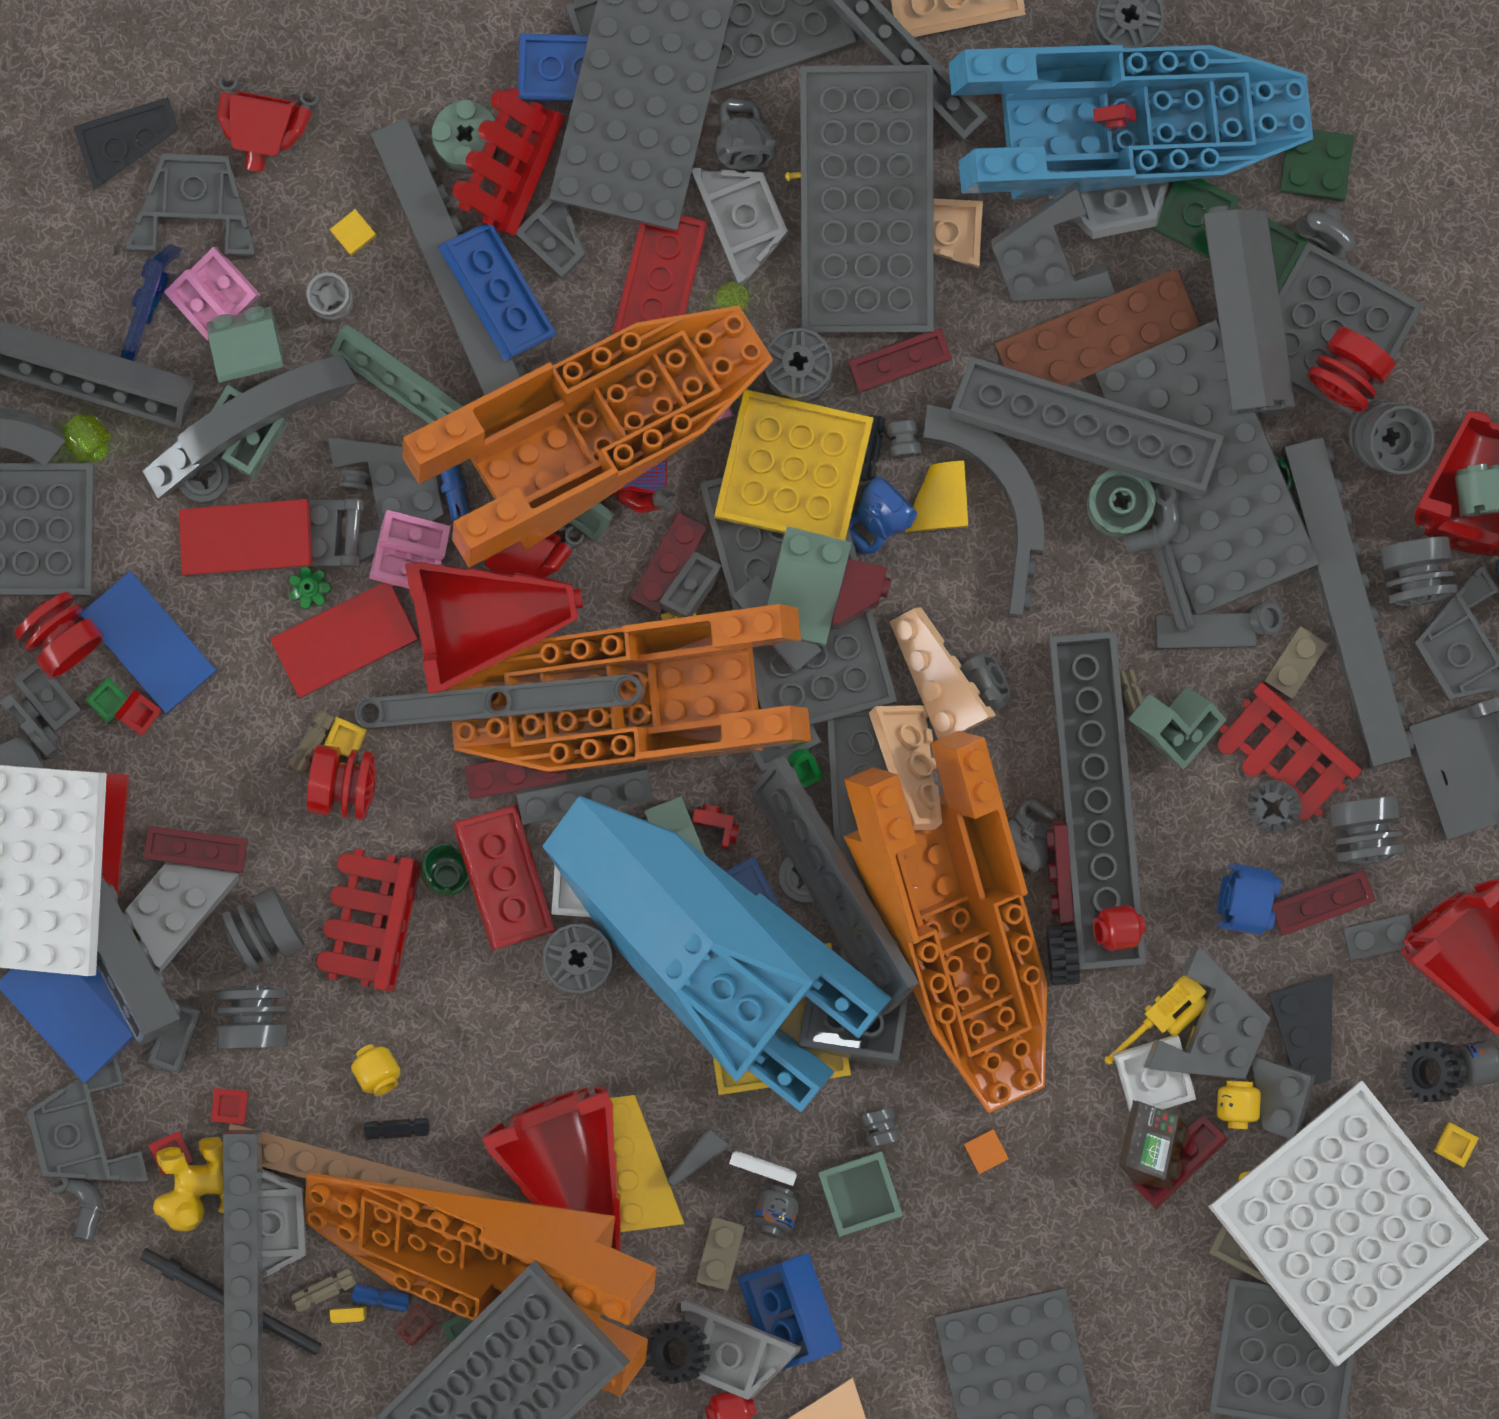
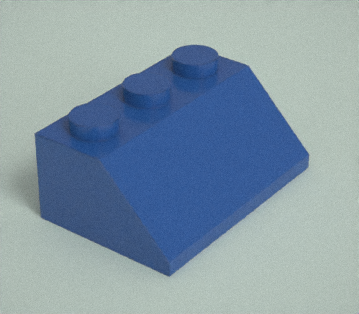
M809 1253L792 1257L737 1277L754 1327L801 1346L800 1352L783 1369L817 1360L842 1349Z

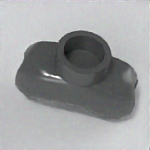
M1323 208L1319 211H1310L1301 217L1296 224V230L1300 236L1319 244L1339 259L1345 257L1346 251L1351 252L1356 248L1354 234L1342 224V214L1336 209Z

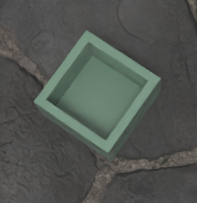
M882 1151L818 1171L839 1237L903 1216Z

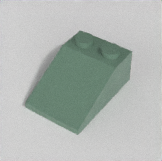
M787 526L767 606L782 604L798 607L801 640L826 646L852 542Z

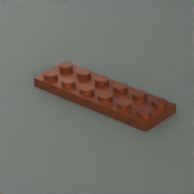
M1173 269L993 344L1003 367L1066 386L1200 327L1178 269Z

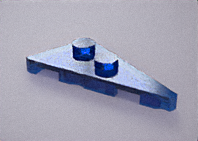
M169 244L152 259L148 258L141 273L145 280L142 289L139 288L136 291L132 301V306L136 309L123 346L121 358L135 361L142 345L140 341L145 325L151 324L169 282V273L164 272V270L174 259L179 258L182 248Z

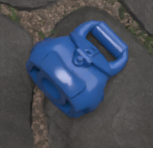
M876 477L867 482L864 490H862L859 507L851 515L849 530L854 547L862 555L873 554L878 551L888 537L905 532L906 529L912 526L917 517V510L897 489L882 477ZM861 522L863 527L875 536L872 545L854 528L856 523Z

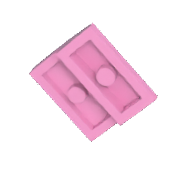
M212 247L192 269H186L164 291L206 340H209L207 322L223 314H230L231 316L241 314L260 296V293L218 247Z
M387 510L379 533L369 579L409 589L405 563L422 561L441 564V560L445 557L451 526Z

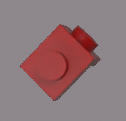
M703 804L702 810L694 809L693 824L725 829L721 849L728 850L729 843L736 844L739 825L733 824L734 816L721 814L722 808Z

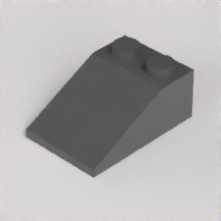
M909 995L894 1011L885 1015L880 1013L860 1038H857L806 997L799 1047L861 1062L898 1068Z

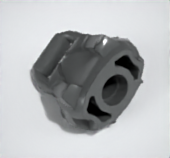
M726 98L719 107L721 125L720 135L716 139V152L719 160L729 169L758 170L759 168L769 166V161L775 156L776 140L767 128L766 123L761 121L758 107L752 100ZM727 111L752 113V118L734 117L731 119Z
M988 652L970 653L962 661L960 670L969 683L973 682L980 691L978 696L986 707L990 706L993 711L1001 710L1010 699V687L998 661Z
M1037 798L1023 801L1018 806L1013 818L1008 821L1022 873L1027 875H1034L1037 871H1041L1046 867L1049 860L1046 830L1051 829V826L1045 829L1040 823L1027 817L1026 810H1031L1049 823H1051V819H1059L1057 811Z

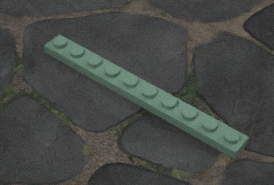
M348 324L340 330L329 353L333 356L342 355L350 368L429 424L463 407ZM598 503L569 523L597 542L603 536L615 514Z

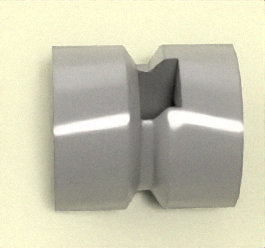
M325 272L316 275L310 281L306 297L310 307L319 319L326 322H338L349 315L353 307V296L347 283L341 276Z

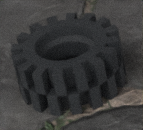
M1074 924L1047 926V951L1052 986L1079 984L1080 964Z
M1440 1041L1421 1042L1418 1045L1412 1046V1051H1408L1404 1055L1408 1061L1401 1062L1400 1066L1401 1068H1406V1073H1400L1401 1079H1407L1408 1082L1403 1084L1405 1090L1412 1089L1409 1095L1413 1098H1418V1101L1428 1103L1451 1100V1096H1457L1460 1092L1456 1088H1463L1465 1082L1460 1080V1077H1466V1071H1460V1066L1466 1064L1464 1059H1457L1461 1054L1458 1049L1451 1050L1453 1045ZM1431 1059H1435L1441 1068L1440 1080L1435 1085L1428 1082L1425 1074L1426 1064Z
M687 1321L671 1322L660 1325L658 1329H654L650 1333L654 1337L647 1338L650 1348L647 1349L646 1355H650L651 1360L645 1362L647 1367L654 1366V1369L651 1371L653 1376L660 1375V1381H669V1384H677L696 1379L700 1376L699 1372L705 1371L707 1366L703 1362H708L710 1355H704V1350H710L709 1344H703L702 1340L707 1337L705 1333H697L700 1329L697 1325L690 1326L691 1322ZM674 1339L680 1340L686 1348V1360L680 1366L673 1364L668 1355V1346Z

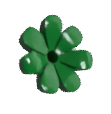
M302 567L300 577L292 575L289 579L290 585L295 587L289 593L291 600L301 599L300 606L305 610L311 608L312 602L319 607L323 606L326 603V599L322 594L330 593L332 590L331 583L323 582L326 572L318 569L313 574L310 567ZM308 584H310L309 590L306 589V586Z

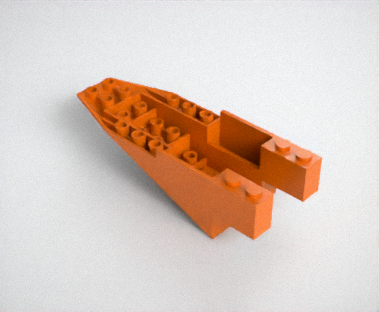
M740 306L637 322L553 366L549 362L403 437L402 458L418 484L468 459L472 461L495 500L453 521L452 541L470 568L519 541L527 551L704 434L773 362V358Z
M775 604L624 625L621 628L544 638L529 648L524 646L490 668L485 667L448 688V691L632 675L639 678L644 684V696L639 703L632 706L561 712L559 716L558 712L539 715L451 722L454 751L553 772L763 751L762 748L811 742L808 708L797 706L758 708L753 647L801 641L798 607ZM625 681L621 685L620 694L624 699L629 700L636 695L637 688L634 682ZM502 692L493 695L491 706L495 711H502L507 705V698Z
M957 731L930 743L944 793L939 795L942 824L936 830H914L898 774L872 767L844 779L858 827L857 831L845 835L844 838L872 901L881 914L883 923L890 935L896 939L899 950L906 962L915 971L919 984L913 989V992L932 1034L986 1112L991 1113L1045 1087L1047 981L1023 896L1028 894L985 738Z
M308 1172L306 1175L305 1224L390 1285L474 1321L529 1265L536 1261L630 1360L602 1390L621 1397L644 1365L648 1339L599 1318L601 1315H604L629 1326L650 1298L655 1287L657 1267L611 1248L615 1216Z

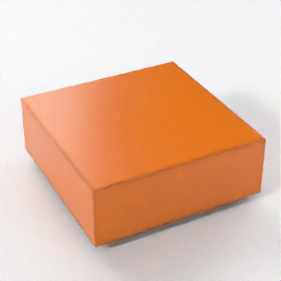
M994 1129L963 1144L978 1174L1009 1159Z

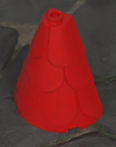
M422 561L405 563L410 596L413 597L424 654L423 666L429 694L438 691L443 692L485 667L490 668L524 646L531 647L578 619L577 609L584 608L580 588L574 589L572 582L518 572L510 575L472 567L465 569Z
M597 1086L594 1088L595 1093H589L587 1088H582L546 1099L512 1115L509 1125L504 1127L503 1123H498L483 1136L482 1140L487 1147V1152L521 1188V1192L533 1204L615 1216L611 1248L621 1252V1195L617 1193V1153L614 1150L613 1103L610 1100L607 1088Z

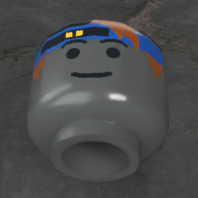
M1487 1040L1468 1043L1459 1047L1458 1051L1461 1054L1457 1059H1464L1466 1064L1460 1066V1071H1466V1077L1460 1078L1467 1086L1475 1087L1492 1084L1499 1080V1047H1496Z
M771 1185L768 1190L759 1192L752 1220L757 1226L761 1227L759 1231L761 1234L779 1238L780 1233H789L793 1230L800 1208L798 1200L794 1198L795 1193L793 1191Z

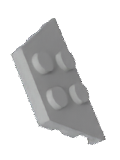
M693 168L692 176L737 284L741 286L787 237L788 230L763 172L747 171L745 173H738L735 170H722L719 172Z
M1169 182L1080 192L1086 209V215L1073 218L1072 220L1092 239L1155 227L1158 224ZM1060 194V195H1051V196H1048V197H1049V199L1052 198L1053 200H1055V199H1057L1059 196H1061L1062 194Z
M166 862L125 910L133 922L139 941L142 940L146 945L155 969H158L160 973L165 969L239 881V874L234 871Z
M262 1169L263 1278L304 1257L307 1254L304 1187Z
M683 1300L681 1303V1312L685 1311L686 1321L691 1322L690 1326L697 1325L700 1328L697 1332L698 1334L705 1333L707 1338L702 1340V1342L710 1346V1350H704V1355H710L709 1361L703 1362L707 1368L704 1372H699L700 1376L697 1379L744 1399H753L800 1352L801 1346L692 1301Z

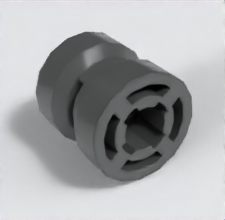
M906 420L885 425L886 435L892 439L889 447L890 459L909 458L922 454L921 443L915 437L919 432L918 421Z
M893 1107L861 1115L863 1125L868 1127L869 1131L867 1137L869 1148L901 1139L899 1129L893 1123L895 1118Z

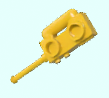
M1182 975L1162 997L1157 996L1154 999L1156 1001L1154 1005H1148L1145 1008L1146 1012L1144 1014L1147 1018L1143 1021V1024L1113 1053L1105 1057L1106 1064H1113L1115 1060L1114 1053L1126 1050L1140 1035L1154 1025L1161 1033H1164L1166 1030L1171 1035L1181 1033L1202 1013L1207 1001L1203 995L1207 992L1199 983ZM1189 1001L1191 1005L1174 1019L1172 1015Z

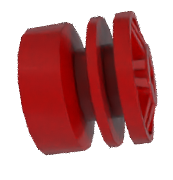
M1338 327L1325 346L1335 359L1319 355L1315 361L1318 367L1312 366L1306 376L1316 388L1333 402L1355 412L1364 413L1369 406L1367 399H1373L1377 394L1368 381L1383 385L1395 368L1396 363L1386 351L1365 336L1346 327Z
M63 592L40 604L14 632V636L19 642L27 641L25 644L27 652H34L42 647L44 648L36 659V663L49 679H55L75 667L92 653L104 639V634L91 618L75 624V621L82 612V607L79 604L71 606L74 602V597L69 592Z
M317 744L310 769L307 813L331 816L335 803L340 802L342 817L349 818L352 805L355 804V819L365 821L368 809L373 802L376 788L375 753L365 751L361 765H358V750L352 749L347 763H341L339 747Z

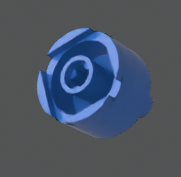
M1230 863L1226 868L1232 869L1230 877L1223 876L1219 890L1217 913L1223 914V922L1217 921L1218 927L1254 935H1261L1264 930L1271 931L1275 922V911L1272 910L1273 899L1279 895L1281 878L1274 877L1271 869Z

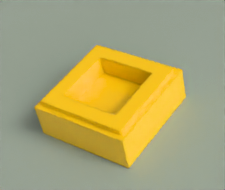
M356 209L330 229L331 233L351 257L377 236Z
M336 717L324 745L339 747L341 755L348 758L352 749L359 751L367 729Z
M1448 1122L1433 1152L1464 1167L1479 1137Z
M366 1306L332 1308L330 1310V1322L332 1323L360 1322L367 1318Z

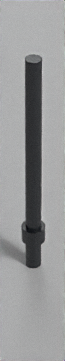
M148 1248L144 1249L140 1260L162 1271V1276L171 1281L176 1279L224 1305L223 1289L182 1267L183 1263L172 1257L168 1260ZM263 1312L264 1328L311 1354L317 1355L322 1343Z

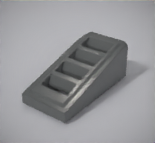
M707 1129L669 1176L668 1182L672 1186L679 1184L726 1150L730 1144L711 1129Z

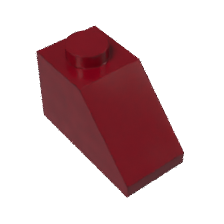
M848 559L832 621L833 629L839 630L879 606L881 597L887 598L891 579L886 578L887 568Z

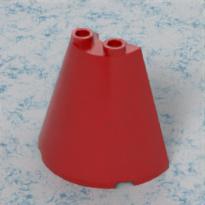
M1468 411L1416 507L1415 523L1417 526L1423 525L1425 527L1424 534L1429 538L1449 537L1450 546L1453 549L1478 555L1499 556V513L1460 517L1454 478L1456 470L1467 469L1468 466L1487 464L1488 467L1498 465L1499 424L1491 422L1490 417L1486 413Z
M1499 878L1476 884L1474 886L1476 891L1473 893H1465L1462 896L1459 892L1437 905L1410 929L1403 940L1406 947L1401 948L1402 955L1412 966L1495 1035H1499Z

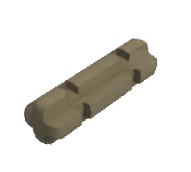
M1133 669L1120 672L1121 687H1123L1122 696L1129 717L1144 701L1139 686L1135 684L1137 678ZM1132 724L1134 732L1136 734H1140V732Z
M324 711L317 713L313 720L314 726L309 727L298 747L300 751L298 754H294L290 761V767L300 773L307 771L311 764L309 760L311 757L313 758L317 744H322L326 737L324 733L326 730H330L334 723L333 716Z
M345 1268L337 1272V1276L334 1278L331 1275L308 1286V1290L305 1292L301 1289L293 1293L291 1298L295 1308L298 1311H303L310 1308V1303L315 1302L316 1305L339 1294V1290L342 1288L345 1291L354 1287L356 1280L352 1271L349 1268Z

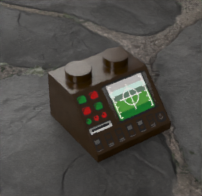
M1135 1100L1132 1102L1119 1165L1134 1184L1173 1189L1174 1179L1178 1180L1181 1174L1182 1163L1179 1160L1181 1147L1185 1148L1187 1145L1188 1128H1185L1186 1125L1178 1115Z

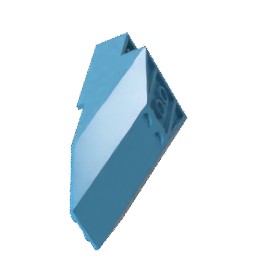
M1123 45L965 49L948 63L952 96L1001 94L1006 147L974 149L958 161L962 194L1011 192L1012 200L1064 194L1065 189L1075 183L1079 192L1218 177L1313 140L1306 74L1212 45L1123 48ZM1126 104L1136 110V122L1126 124V128L1122 130L1108 131L1106 127L1094 122L1093 109Z
M579 796L542 846L601 933L729 1075L737 1082L749 1070L800 1112L815 1098L835 1071L806 1048L799 1047V1043L780 1028L796 1005L806 996L857 1038H860L892 999L761 893L755 896L676 832Z

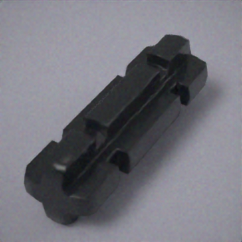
M877 415L869 416L874 419L860 476L864 480H873L876 476L877 466H875V463H878L883 438L881 432H884L886 422L884 417Z
M415 1118L414 1121L400 1119L385 1120L383 1123L378 1121L364 1123V1136L367 1140L379 1139L381 1136L384 1139L411 1137V1134H415V1137L427 1136L430 1133V1123L427 1118Z

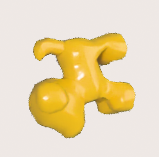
M208 1137L199 1141V1151L207 1160L205 1165H188L184 1153H181L178 1147L164 1148L156 1153L161 1169L166 1174H174L175 1187L173 1191L160 1195L155 1199L153 1210L174 1231H192L204 1221L205 1207L201 1200L202 1195L218 1194L221 1198L218 1212L224 1213L223 1142L220 1137Z

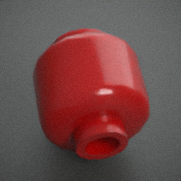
M1130 905L1105 908L1100 911L1098 918L1093 922V932L1097 943L1103 945L1108 951L1136 947L1140 943L1142 934H1145L1146 931L1144 917L1141 914H1137L1136 910Z
M728 1391L711 1396L709 1405L705 1406L707 1419H751V1417L757 1416L753 1399L747 1400Z

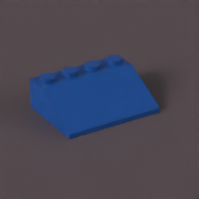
M97 967L96 976L11 969L0 980V990L84 1084L135 1040Z

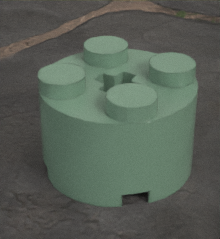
M461 100L445 107L436 117L432 127V139L438 157L449 169L460 173H473V171L467 168L465 160L470 151L482 152L486 141L481 139L478 134L479 125L485 120L495 122L493 115L484 106L470 100ZM462 133L467 135L471 133L472 141L468 142L465 139L461 141L460 135ZM498 148L495 149V152L492 156L493 159H495L498 154Z
M1499 463L1498 465L1488 467L1487 464L1468 466L1467 469L1455 471L1456 476L1454 478L1460 517L1499 513Z
M1114 469L1108 470L1098 477L1088 493L1086 501L1088 517L1092 525L1103 535L1112 538H1124L1125 535L1141 531L1152 517L1156 502L1155 491L1149 480ZM1116 496H1119L1121 500L1127 499L1128 503L1125 506V510L1113 505L1116 501Z

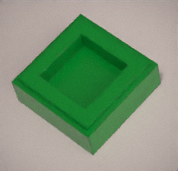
M107 677L85 701L110 724L116 718L114 715L127 700L128 696Z

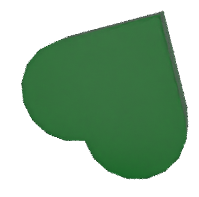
M798 749L791 753L788 763L797 772L798 780L803 788L823 779L821 771L809 750Z

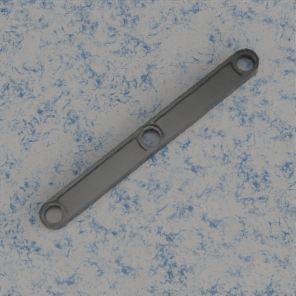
M616 675L440 691L432 694L418 693L363 699L357 704L355 718L361 726L376 729L632 706L642 700L645 688L642 681L635 676ZM625 681L634 682L637 688L636 695L629 700L624 699L620 694V687ZM502 692L507 698V705L502 711L498 712L492 708L491 699L496 693ZM370 704L376 705L379 709V717L372 723L367 722L363 715L364 709Z

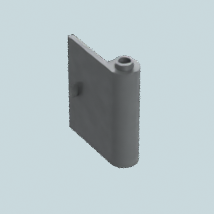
M1499 697L1407 727L1411 732L1414 750L1445 841L1498 824Z

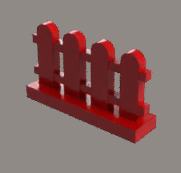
M509 87L508 91L497 90L493 93L491 104L494 109L499 111L495 122L485 120L479 125L478 134L486 143L482 152L473 150L467 154L465 163L467 168L473 171L469 182L458 181L455 183L453 196L456 200L460 201L458 208L462 211L469 212L470 208L483 215L481 222L490 226L493 225L497 233L515 236L565 116L554 110L543 109V106L537 102H532L531 105L518 98L520 91ZM509 118L522 125L518 135L505 128ZM496 148L509 155L505 165L492 158ZM483 178L496 185L493 195L479 188Z
M1261 681L1253 690L1257 697L1252 702L1247 698L1242 702L1241 705L1246 709L1230 727L1223 724L1218 729L1223 733L1218 740V749L1223 754H1232L1239 747L1248 755L1243 762L1245 774L1257 776L1264 769L1273 777L1272 780L1286 782L1296 790L1301 801V813L1298 820H1307L1313 814L1319 818L1324 812L1320 808L1323 802L1336 788L1342 792L1347 787L1342 781L1347 776L1354 780L1362 771V768ZM1272 709L1282 717L1277 724L1267 716ZM1262 722L1271 731L1253 749L1245 742V739ZM1297 731L1307 739L1302 746L1292 738ZM1287 744L1296 753L1278 771L1270 762ZM1322 753L1332 761L1327 768L1317 760ZM1312 766L1321 775L1303 793L1295 784Z
M355 848L354 855L343 854L338 859L337 866L339 870L350 874L347 887L337 886L331 891L330 898L332 903L343 907L340 920L329 919L324 924V934L328 938L336 939L333 952L324 951L320 953L316 959V964L320 970L329 972L327 979L338 981L340 974L360 978V986L370 987L371 981H374L373 988L394 992L422 862L401 857L400 864H398V857L388 855L386 861L364 857L365 850ZM365 877L382 881L380 893L358 890L359 878ZM392 883L395 884L393 897L389 896ZM353 909L375 913L373 926L350 922ZM385 916H388L386 929H382ZM350 942L368 946L366 958L362 959L343 955L345 943ZM378 948L381 949L379 962L376 961Z

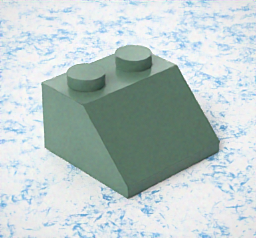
M255 306L245 310L242 314L234 316L223 314L207 322L208 339L219 383L284 367L281 339L271 306L266 308Z

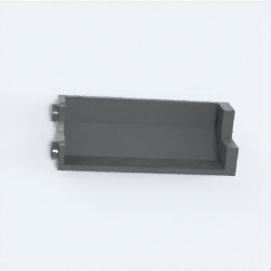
M1228 206L1210 208L1208 213L1203 215L1201 222L1206 230L1230 399L1227 403L1229 416L1258 412L1259 416L1292 412L1295 408L1267 212L1257 211V208L1228 210Z

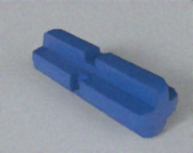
M358 1284L354 1286L352 1301L376 1307L379 1304L382 1305L381 1308L406 1311L409 1307L410 1295L405 1292L388 1289L380 1291V1288Z

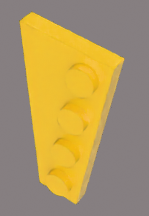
M636 1096L610 1098L613 1103L614 1150L617 1153V1193L621 1195V1232L685 1224Z

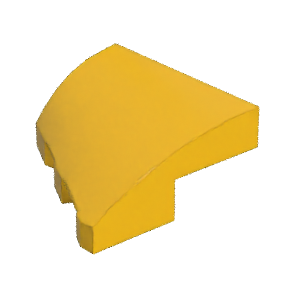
M964 460L930 465L913 505L917 510V517L912 526L906 529L904 533L968 528Z

